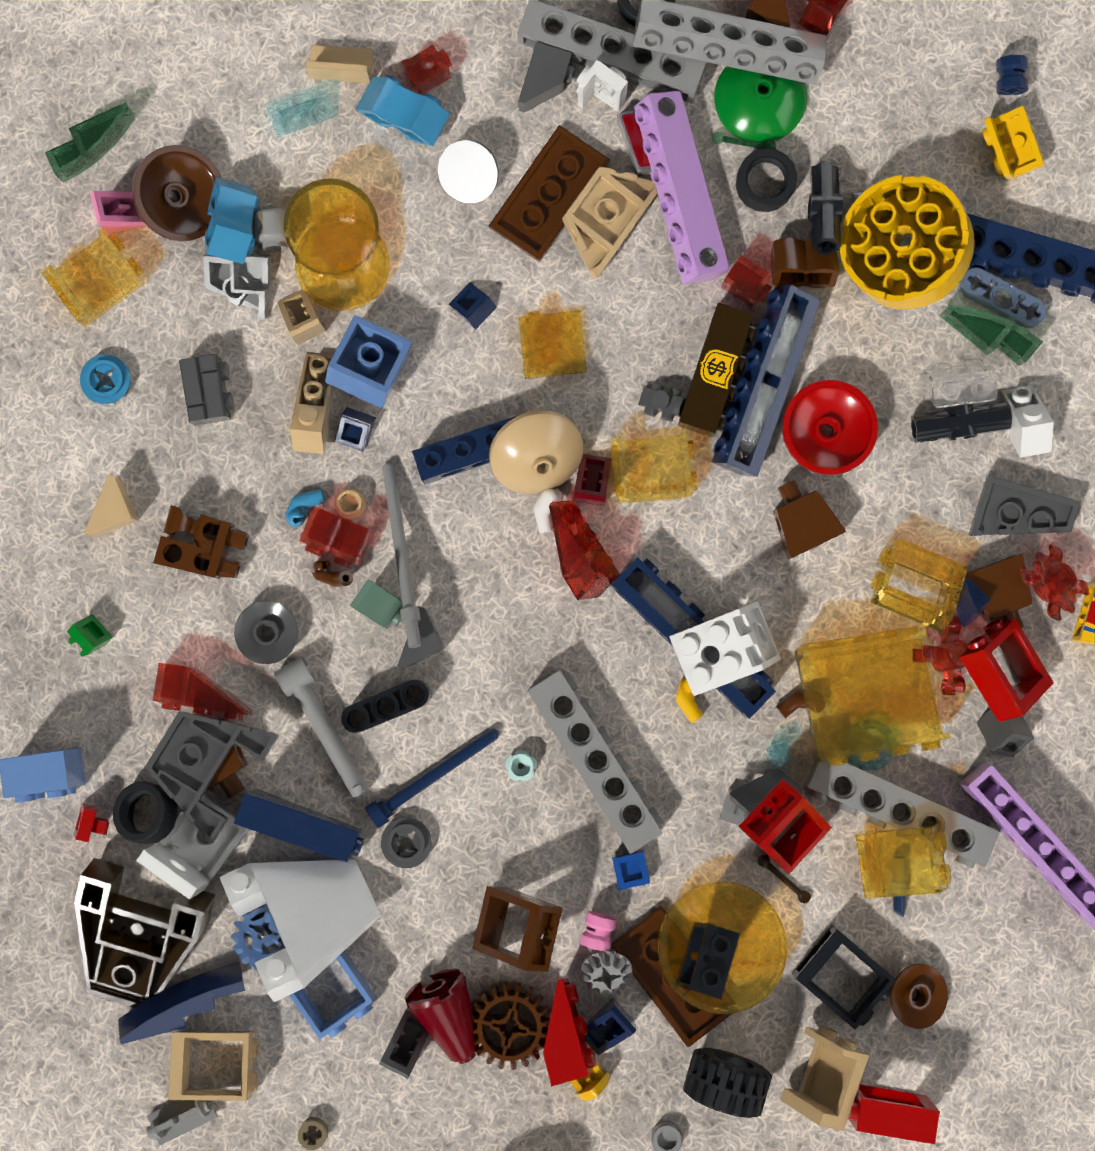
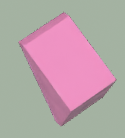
M91 192L97 223L108 234L146 225L137 213L132 192Z

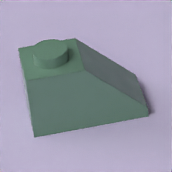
M368 579L350 604L352 608L385 629H388L391 624L396 627L401 621L400 610L403 608L402 600L372 580Z

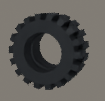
M698 1048L693 1051L683 1091L694 1101L713 1110L737 1117H758L762 1115L772 1074L762 1065L740 1055L714 1048Z

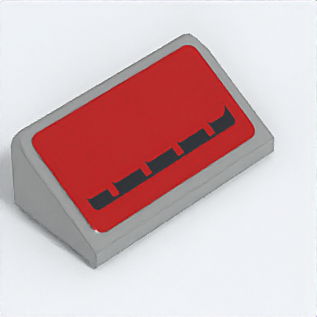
M635 110L618 113L617 122L635 174L639 177L651 173L648 156L643 148L640 127L635 119Z

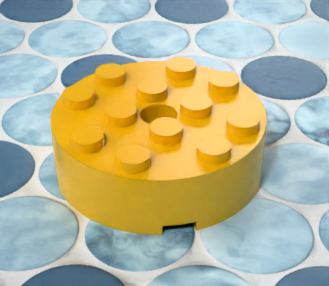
M898 175L879 181L865 190L855 200L842 224L840 256L846 272L866 296L885 307L909 310L925 307L939 301L961 282L973 257V227L961 202L947 186L927 176L903 177ZM912 237L909 246H900L904 239Z

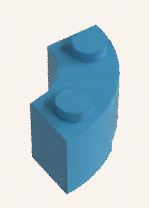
M386 75V77H372L356 110L387 129L389 127L396 128L409 140L427 146H434L450 115L449 112L441 107L442 102L430 94L420 95L402 87L403 84L390 75Z
M216 177L207 215H211L208 229L205 231V249L208 255L244 264L246 255L250 256L255 245V238L252 233V217H254L259 207V199H257V195L252 187Z

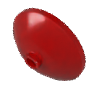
M823 380L804 387L789 402L783 416L782 435L788 452L802 467L821 475H838L853 470L870 455L877 440L878 420L873 405L859 389L842 381ZM822 426H830L832 434L830 436L823 435L821 432Z

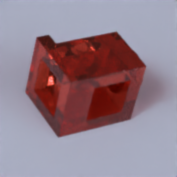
M434 45L429 46L408 60L404 59L401 61L403 72L417 94L424 95L451 78L449 67L452 66L448 55L443 49L437 51ZM430 62L434 64L431 69L423 68Z

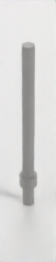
M385 464L382 466L403 606V609L400 610L401 622L406 627L408 647L417 648L421 646L418 626L421 618L419 607L415 606L395 465Z

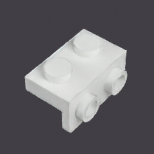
M598 60L595 61L591 68L586 66L577 79V83H579L576 91L578 94V106L583 109L594 94L619 112L626 102L628 81L625 80L626 76L619 69L613 66L608 68Z

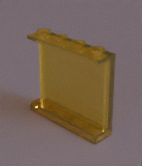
M925 625L803 644L794 651L818 763L828 762L829 767L848 764V758L860 757V762L871 761L880 758L879 753L890 751L891 756H900L911 753L910 748L919 746L922 747V751H930L941 748V743L951 738L950 733L943 734L924 654L922 641L927 638Z

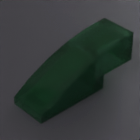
M127 103L120 104L70 127L69 131L73 140L45 152L54 174L63 183L83 173L97 163L121 139L135 119V115Z
M949 305L939 315L987 356L998 348L1018 366L1027 362L1043 343L1042 340L1021 326L986 311Z

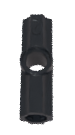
M821 161L819 164L811 167L808 222L812 223V250L817 251L819 255H831L833 252L839 251L841 246L840 223L843 215V194H839L838 167L834 166L832 162Z
M999 402L973 407V404L958 405L946 408L944 411L912 415V436L915 443H922L949 438V441H954L959 437L968 439L976 437L977 434L1011 429L1012 420L1011 410L1007 402Z

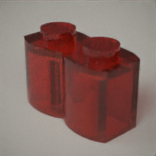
M313 506L299 541L306 544L304 550L322 557L324 552L335 556L334 563L351 569L353 564L361 566L375 531Z

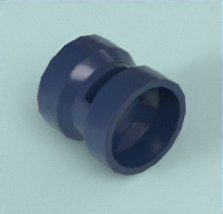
M1007 55L997 59L996 71L999 74V80L996 82L997 94L1020 95L1029 90L1028 79L1025 77V72L1028 69V58L1026 56Z

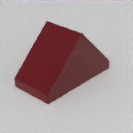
M583 454L578 467L573 502L604 506L612 458Z

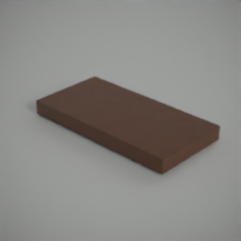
M559 125L488 225L489 228L538 262H541L565 227L562 217L594 172L599 167L606 168L610 163V159Z
M660 905L615 939L611 946L616 953L625 956L630 961L633 976L689 1048L739 1008L725 990L722 1000L676 985L688 940ZM693 952L691 954V958L693 960H696L698 954L696 952Z

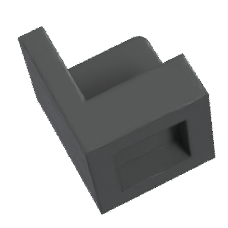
M990 709L977 721V725L992 753L1014 757L1034 739L1023 716L998 722Z

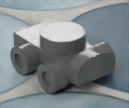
M653 383L651 388L644 387L638 403L639 406L645 407L644 414L655 417L656 412L660 411L662 412L661 419L670 422L673 421L674 415L681 416L686 400L685 397H681L682 391L670 388L669 393H666L664 391L665 387Z

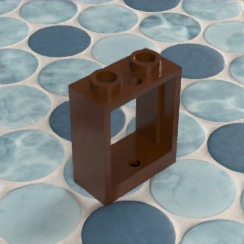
M487 886L472 949L524 971L548 972L563 908L511 888ZM509 903L530 910L520 954L499 946Z

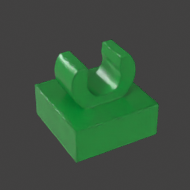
M93 614L72 624L67 631L71 636L69 643L72 645L76 642L82 648L80 652L81 657L102 648L113 638Z

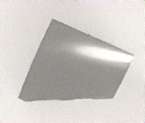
M205 254L203 256L204 287L215 294H223L229 302L236 306L242 304L259 310L256 317L266 319L271 284V255H246L244 264Z

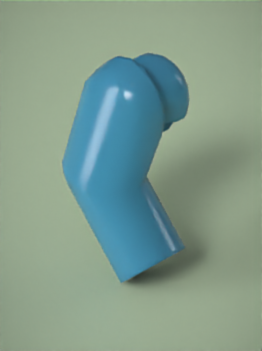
M322 488L297 494L292 498L285 514L289 525L292 527L301 526L306 519L310 507L325 503Z

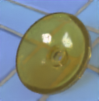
M323 178L306 184L292 197L285 212L284 234L291 252L303 265L319 273L341 274L357 268L371 255L378 239L379 221L372 201L359 187L342 179ZM333 218L337 221L338 225L335 229L326 227L325 223L328 219Z
M332 216L320 220L305 232L296 250L295 270L302 289L317 304L331 310L351 311L369 304L381 293L389 275L390 260L385 242L372 226L358 218ZM343 261L348 264L349 268L346 272H339L336 265Z

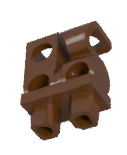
M171 505L163 533L172 536L178 531L193 534L194 543L190 544L161 536L153 563L220 579V576L237 578L241 562L228 559L226 555L229 546L245 550L249 534L234 528L235 525L203 514L198 519L186 516L180 508Z

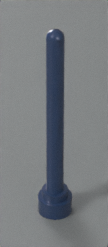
M494 728L489 729L386 801L383 799L379 802L374 800L367 805L365 810L374 824L380 828L389 822V817L393 815L392 811L496 741L499 737V732Z

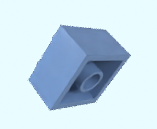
M354 315L328 365L325 383L383 409L408 359L412 341Z
M81 747L0 759L3 798L15 797V803L45 798V792H47V798L67 796L68 794L77 793L76 787L86 785Z

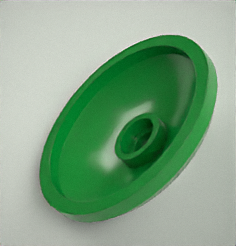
M726 66L716 83L714 104L720 121L734 136L751 143H770L782 139L797 127L806 109L807 89L804 82ZM764 86L768 89V93L761 94L758 88Z

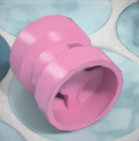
M587 911L585 918L587 927L586 931L581 934L579 943L591 949L610 951L612 944L610 935L615 930L618 919L598 912Z

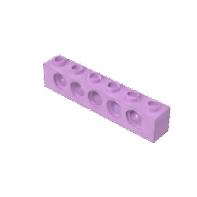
M981 763L959 785L1089 928L1095 930V878L992 765Z

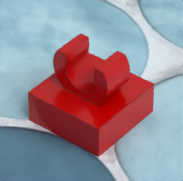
M81 804L74 830L75 840L89 842L91 832L107 835L110 822H108V819L95 817L97 812L95 806Z

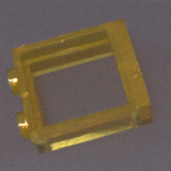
M897 537L890 547L885 546L879 556L878 563L882 566L881 570L875 573L871 581L870 588L874 592L870 602L942 632L954 618L968 567ZM894 564L942 583L936 605L889 586Z

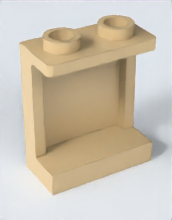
M819 1025L818 1029L806 1027L804 1033L816 1041L799 1091L784 1088L780 1100L819 1126L844 1131L869 1055L857 1049V1042L841 1036L838 1038V1032L832 1028Z

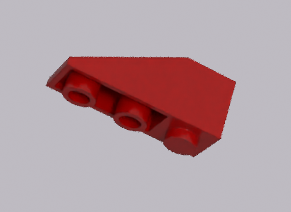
M568 978L557 981L543 1050L551 1087L593 1075V1067H596L593 1049L591 1047L587 1048L584 1035L588 1034L587 1025L583 1015H578L575 1004L579 1002L578 992L575 984H570Z

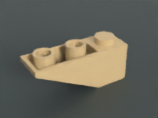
M307 353L305 355L290 425L293 451L324 454L334 388V386L325 383L328 365L333 356Z

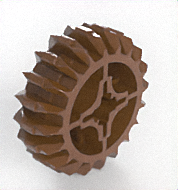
M505 980L503 981V991L499 992L498 986L494 983L490 987L492 996L484 990L480 992V997L484 1003L478 1000L472 1002V1007L478 1011L473 1012L472 1021L475 1022L473 1033L477 1034L473 1044H482L476 1052L478 1056H482L486 1052L489 1053L486 1059L487 1064L490 1065L497 1058L499 1059V1069L504 1068L505 1061H510L511 1069L516 1070L517 1060L521 1059L522 1064L527 1067L529 1066L527 1055L530 1054L536 1060L540 1058V1053L536 1047L544 1050L545 1040L542 1038H546L548 1028L545 1027L549 1026L550 1017L543 1015L550 1011V1006L548 1004L538 1006L543 1000V995L538 994L532 999L531 995L534 990L532 986H528L525 993L520 992L522 982L517 981L515 990H509V981ZM510 1000L509 1007L505 1013L486 1014L495 1004ZM520 1003L531 1010L536 1019L537 1026L529 1024V1021L523 1020L519 1016L518 1009ZM514 1011V1025L518 1024L519 1027H513L512 1032L509 1033V1038L506 1039V1025L502 1026L501 1023H507L511 1012ZM484 1025H489L490 1029L500 1034V1047L489 1040L485 1033ZM528 1034L533 1035V1038L523 1047L510 1049L511 1043L516 1037H527Z

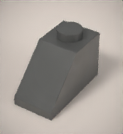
M535 43L518 100L520 112L525 113L564 91L566 83H572L576 65L572 64V52Z

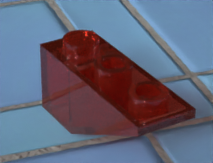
M574 501L551 502L549 509L562 576L578 601L599 598L620 573Z
M159 663L152 701L162 702L161 708L180 711L181 705L193 707L192 713L212 716V710L225 712L224 718L243 720L244 715L253 714V710L198 668Z

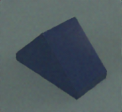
M612 998L586 1022L588 1034L584 1035L588 1045L600 1055L633 1035L637 1029L632 1017Z

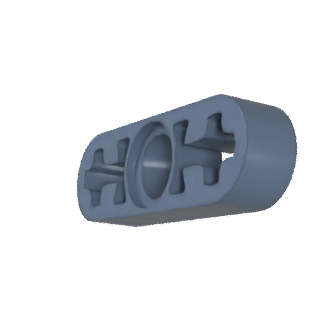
M981 268L968 270L959 283L960 290L966 297L1024 328L1037 326L1046 316V307L1041 300ZM978 276L981 286L988 288L991 283L995 286L989 291L987 298H985L983 294L987 290L981 287L972 290L970 288L971 282L968 279ZM1004 290L1010 295L1008 306H999L995 302L994 295L996 291ZM1018 298H1020L1022 302L1019 303V306L1024 309L1033 306L1035 308L1034 314L1037 317L1028 320L1025 318L1027 313L1024 310L1018 308L1013 313L1011 309L1017 304Z

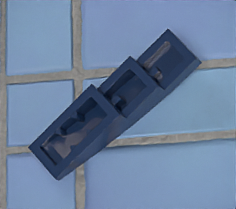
M240 962L204 972L175 984L118 1019L120 1043L125 1044L186 1028L185 1017L214 1010L215 998L245 991Z

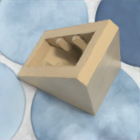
M305 288L277 302L287 329L298 345L326 332Z
M108 475L84 531L85 534L97 538L138 521L122 480Z

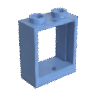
M345 950L336 959L362 997L328 1021H325L304 989L290 995L319 1039L327 1034L330 1038L334 1037L347 1027L344 1022L349 1018L355 1016L359 1019L373 1008L371 1003L376 995Z

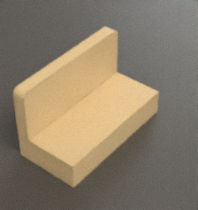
M311 45L310 61L306 60L305 68L310 79L369 83L372 78L374 52L368 49Z

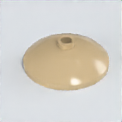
M547 410L527 412L513 418L498 431L490 447V466L496 479L507 489L522 494H539L547 489L557 488L575 473L583 456V440L576 425L566 416Z

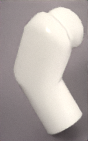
M550 488L543 491L534 505L533 510L540 534L554 531L550 513L556 505L561 504L563 501V493L558 488Z

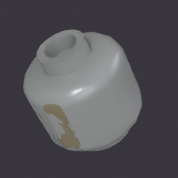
M278 203L265 204L262 210L254 214L255 242L262 246L264 251L279 252L287 250V246L292 244L295 238L293 214L288 210L282 209V205Z

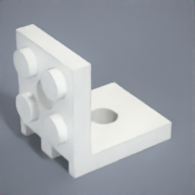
M758 601L669 636L693 696L762 671L781 660ZM707 646H714L718 649L720 658L717 663H711L705 658L704 651Z
M206 794L202 796L201 801L228 817L214 843H201L197 838L198 828L187 819L184 811H182L169 835L161 840L160 843L144 849L136 860L189 900L206 890L249 830L233 824L236 816Z

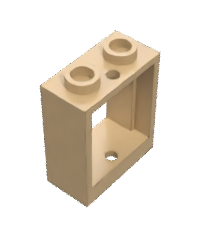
M255 1031L172 1032L168 1100L247 1101L252 1098V1092L256 1093L258 1088V1073L253 1072L254 1059H258L260 1047L259 1039H255ZM191 1040L243 1041L241 1089H189Z

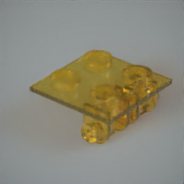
M580 310L540 315L539 311L528 312L527 316L518 317L525 379L587 372Z

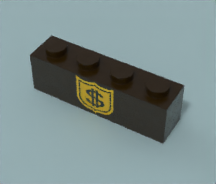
M717 303L677 426L710 437L715 435L716 430L722 432L725 425L726 413L723 412L726 400L730 402L733 400L737 384L732 381L736 371L742 372L747 354L742 353L745 341L751 343L757 326L751 323L754 316L753 313Z

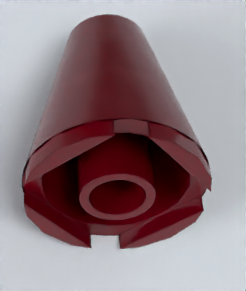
M457 968L446 969L430 975L434 980L424 986H422L421 982L415 984L406 993L404 999L407 1007L450 1061L464 1064L471 1061L479 1049V1044H473L477 1038V1034L473 1033L475 1028V1022L472 1021L473 1011L467 980L463 972L461 973Z

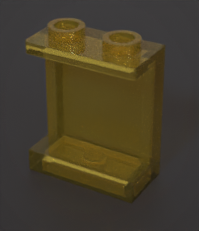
M103 228L97 231L100 235L99 238L57 269L49 265L41 271V274L76 321L85 328L145 284L140 277L144 272L133 257L130 259L125 257L122 250L126 247L114 232L109 235Z
M687 432L676 436L633 440L616 438L610 440L616 505L691 498L693 495L692 490L698 489L696 471H690L689 460L695 457L693 440H687Z
M931 824L927 827L882 831L867 829L855 834L865 899L940 894L948 889L952 876L949 864H945L943 851H946V837L943 831L940 832L939 824Z

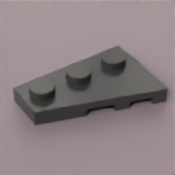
M987 475L968 535L1072 532L1081 502Z

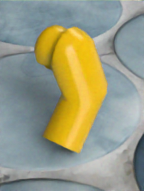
M683 677L679 682L675 700L688 720L693 723L704 714L695 702L696 696H693L686 677Z

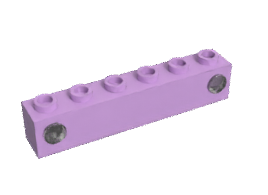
M681 91L648 94L634 106L635 119L640 127L643 148L650 163L651 177L656 185L660 200V210L664 215L668 229V239L672 244L676 258L677 271L681 276L683 285L715 280L730 271Z

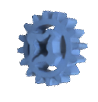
M267 904L261 908L254 909L250 914L242 915L245 918L243 922H234L239 932L231 934V938L237 943L233 946L234 951L238 955L241 954L239 958L244 964L250 962L253 970H257L255 962L285 948ZM248 937H250L253 940L251 944L253 948L252 951L249 949L248 946Z

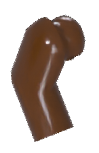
M329 561L314 562V572L312 574L315 580L333 587L349 586L352 583L353 575L347 570L330 572L331 564Z
M797 689L775 707L786 719L798 708L809 709L814 714L820 713L825 708V702L822 695L817 691Z

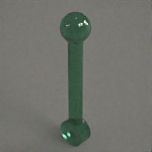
M715 132L712 135V141L715 144L725 142L759 149H776V144L772 140L761 143L723 136L721 132Z

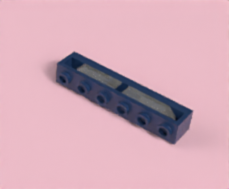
M793 285L775 286L774 290L769 294L766 312L756 329L757 337L753 348L746 356V367L743 376L735 387L736 395L734 401L725 415V426L721 437L714 445L712 463L742 476L758 477L821 299Z
M637 558L611 584V587L673 647L669 636L704 623L702 618L705 614L692 602L688 606L680 598L681 590L670 580L665 584L657 576L660 572L659 569L646 558L642 562ZM707 646L705 648V658L711 663H717L720 658L718 649L714 646ZM763 670L716 688L748 719L776 692L771 687L774 681Z

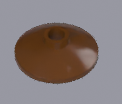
M918 963L904 968L895 978L896 982L891 987L890 1003L895 1017L907 1027L913 1029L928 1028L935 1024L945 1011L948 1000L946 982L941 973L932 966ZM916 990V996L912 999V993Z

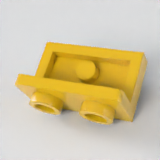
M1024 106L996 118L989 116L984 119L986 128L982 129V133L988 147L993 145L997 156L992 158L999 176L1003 174L1010 181L1046 166Z

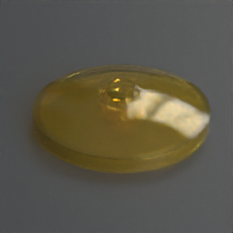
M711 882L687 891L670 907L663 919L659 932L658 956L666 980L683 1000L707 1012L733 1014L756 1006L774 990L780 981L786 965L787 939L779 915L762 895L740 884ZM694 922L709 923L740 933L722 1000L676 985ZM693 952L691 954V958L693 960H696L698 954L696 952Z

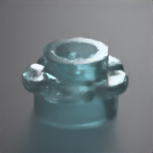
M775 739L771 740L772 747L767 748L769 759L773 766L779 765L781 769H785L786 765L793 763L789 746L785 739L777 742Z

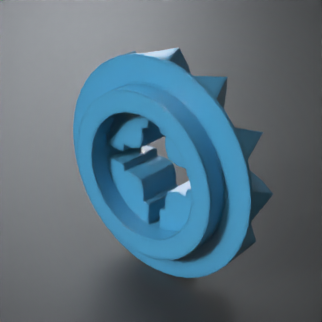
M102 354L95 356L82 368L80 374L82 391L90 400L102 405L115 404L120 398L126 396L128 387L131 385L130 371L122 360L113 355ZM98 371L105 375L111 372L113 375L110 379L115 387L104 385L101 388L99 385L102 381L96 372Z

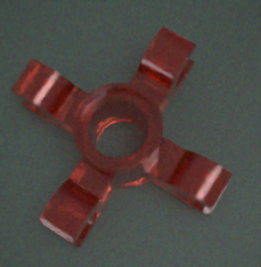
M1050 544L1048 546L1049 556L1037 552L1035 556L1036 561L1032 563L1034 571L1021 569L1020 574L1024 584L1033 585L1036 594L1043 601L1049 602L1047 606L1048 616L1060 621L1062 620L1061 608L1071 614L1075 612L1074 603L1077 602L1075 594L1081 593L1087 596L1090 593L1087 582L1077 580L1071 567L1061 562L1063 558L1061 548Z
M948 616L947 620L940 619L937 622L941 644L937 646L924 645L921 646V649H912L913 662H931L937 671L943 673L941 683L942 695L954 696L956 693H965L966 684L961 670L965 666L959 657L969 647L966 641L959 639L961 631L959 617Z

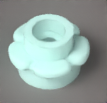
M518 750L514 755H510L507 758L505 766L508 768L507 774L512 780L528 781L533 777V771L537 768L535 758L529 756L527 751ZM519 763L524 764L523 769L518 768Z

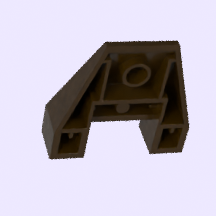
M94 858L80 875L74 902L87 994L135 1008L147 999L162 992L209 923L216 894L202 891L189 900L180 893L173 903L172 910L120 895L119 890L124 867Z

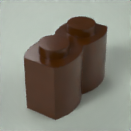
M791 237L774 240L770 254L772 284L774 286L793 285L795 287L804 285L810 288H829L835 286L839 274L837 251L831 255H819L817 251L812 250V240L803 241Z

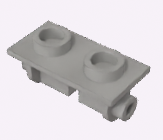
M178 1100L147 1115L151 1125L146 1130L151 1139L156 1137L160 1146L217 1118L218 1115L211 1100Z

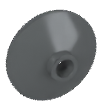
M260 601L248 606L239 615L235 624L234 636L238 649L246 658L259 664H273L286 658L294 649L298 639V626L293 614L283 605L272 601ZM266 627H271L274 631L270 639L264 638L262 634Z

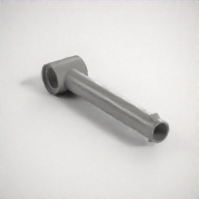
M300 657L275 671V678L287 697L295 695L354 799L370 788L357 769V765L311 686L316 681L314 674L309 673L306 668L308 663L303 657Z

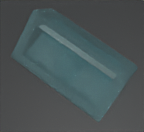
M324 83L266 104V109L278 138L336 117Z

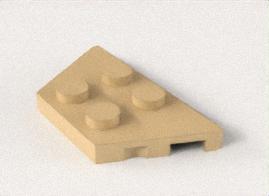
M599 167L562 217L592 278L596 279L599 277L657 195L656 185L652 180L639 178L637 174L628 172L618 173L614 169Z

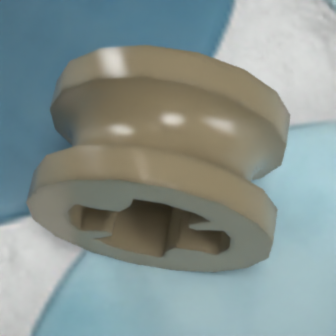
M312 1117L305 1120L298 1131L299 1143L307 1150L319 1149L328 1137V1127L320 1118ZM310 1126H316V1131H321L322 1135H318L316 1141H310V1136L308 1138L305 1136Z

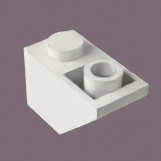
M1019 386L1014 389L1001 391L1003 403L1007 402L1011 410L1012 420L1009 434L1011 442L1020 458L1051 452L1054 421L1033 386Z

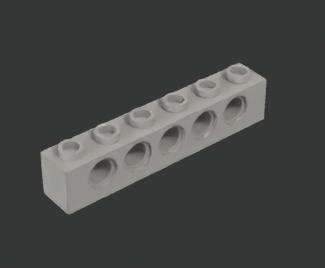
M529 0L517 32L518 44L534 49L535 43H540L572 52V62L584 67L588 66L591 68L595 61L598 60L608 68L613 66L619 69L626 76L625 80L659 93L681 91L683 101L693 104L706 67V62L633 47L635 30L627 29L624 31L615 28L609 21L603 19L595 21L586 18L580 11L574 9L566 11L557 8L555 4L548 0ZM556 24L562 30L558 33H551L546 28ZM585 34L591 40L588 43H580L575 38ZM614 44L621 50L618 53L612 54L607 52L605 47ZM643 54L650 61L640 64L635 61L634 57ZM666 65H675L679 72L669 74L664 70V67Z
M642 0L636 20L633 47L816 85L825 63L826 35L662 0Z
M559 670L527 691L631 854L663 834L659 826L664 822L654 807L648 810L642 799L647 795L637 780L631 783L624 773L629 770L628 765L620 753L615 756L612 754L607 746L612 743L611 738L603 726L597 729L590 718L595 716V713L586 699L580 702L573 691L578 689V686L569 672L563 675ZM560 696L570 698L573 704L571 711L564 715L557 713L554 709V702ZM583 723L588 726L589 736L586 740L576 741L572 738L571 729L575 724ZM595 750H600L606 755V763L600 768H594L588 763L590 753ZM616 777L623 781V789L617 795H611L605 790V784L610 778ZM636 805L640 808V816L636 821L629 822L623 818L622 813L626 806Z
M818 751L803 785L811 789L809 795L825 803H827L829 797L839 801L838 808L854 816H856L858 810L868 814L869 818L867 821L885 829L888 823L899 828L897 835L912 842H915L916 837L928 841L926 848L941 855H944L946 850L957 854L955 861L972 869L975 863L986 866L1000 834V831L821 751ZM844 776L848 780V788L844 793L837 794L834 790V782L838 777ZM873 789L877 793V801L873 806L866 807L863 802V796L865 792ZM898 803H904L906 814L902 819L896 820L893 817V808ZM933 816L936 823L935 828L931 832L925 833L922 829V822L926 817ZM962 829L965 835L964 841L960 845L954 846L952 834L956 830Z

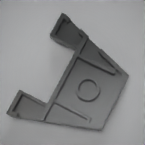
M179 711L145 765V768L171 799L173 798L184 811L187 819L203 834L202 837L212 844L227 822L228 817L202 802V796L234 744L257 758L265 760L279 734Z

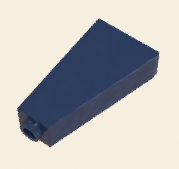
M257 788L245 793L233 823L348 862L352 855L358 857L364 843V838L360 837L362 829Z

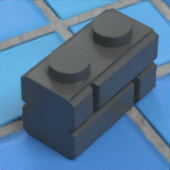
M217 354L180 359L179 364L189 423L197 426L231 420L230 411L235 410L232 393L226 391L225 380H230L227 362H222Z

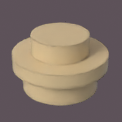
M355 488L343 489L335 498V509L345 519H356L366 509L365 496Z

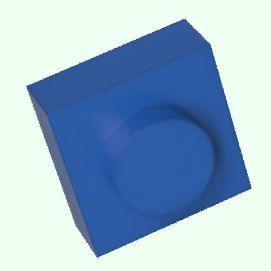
M643 850L612 857L619 890L650 883Z

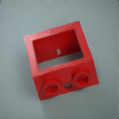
M998 619L984 627L985 633L971 640L967 644L969 648L959 658L998 722L1024 716L1054 682L1017 620L1012 619L1002 622ZM998 646L1002 649L1021 681L1014 689L992 654Z
M784 779L771 790L738 826L788 875L832 828L813 806ZM772 809V813L767 814V811ZM801 810H803L804 814L772 847L770 844L773 842V840L785 829V827L797 816V814Z
M859 1084L848 1119L855 1130L859 1132L935 1144L940 1111L926 1095Z

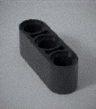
M412 680L354 703L342 712V725L347 731L358 733L419 709L429 702L431 697L430 687L424 681ZM413 685H419L424 690V698L419 703H413L408 698V690ZM384 697H389L395 704L394 711L390 715H384L379 710V702ZM355 709L361 710L365 715V722L361 727H355L350 722V713Z

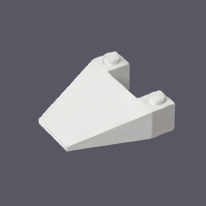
M350 859L348 862L342 860L248 863L219 877L229 902L238 917L265 904L269 908L285 948L255 962L266 992L273 1002L305 988L381 917L355 859Z

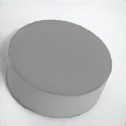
M662 1121L654 1126L651 1132V1143L654 1150L679 1151L681 1149L683 1135L678 1125L671 1121Z

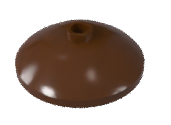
M181 145L159 148L141 161L134 174L132 196L137 213L148 228L163 238L181 242L205 236V231L208 229L211 215H207L214 182L216 177L222 178L221 174L209 158L193 148ZM170 191L177 195L176 202L170 200Z

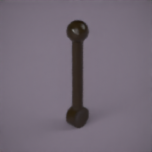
M767 855L758 857L757 862L759 866L769 869L798 895V900L801 903L805 904L810 901L811 896L809 892L799 889L770 863V858Z

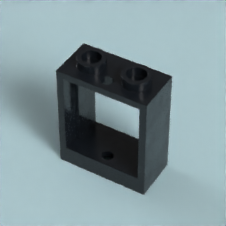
M694 922L676 985L722 1000L740 933L709 923ZM693 952H696L698 954L696 960H693L691 958V954Z
M833 925L830 926L791 973L796 980L855 1030L859 1025L864 1026L874 1014L872 1009L880 1000L885 1001L890 996L891 987L896 982V979ZM841 944L879 975L849 1012L812 981L814 976Z

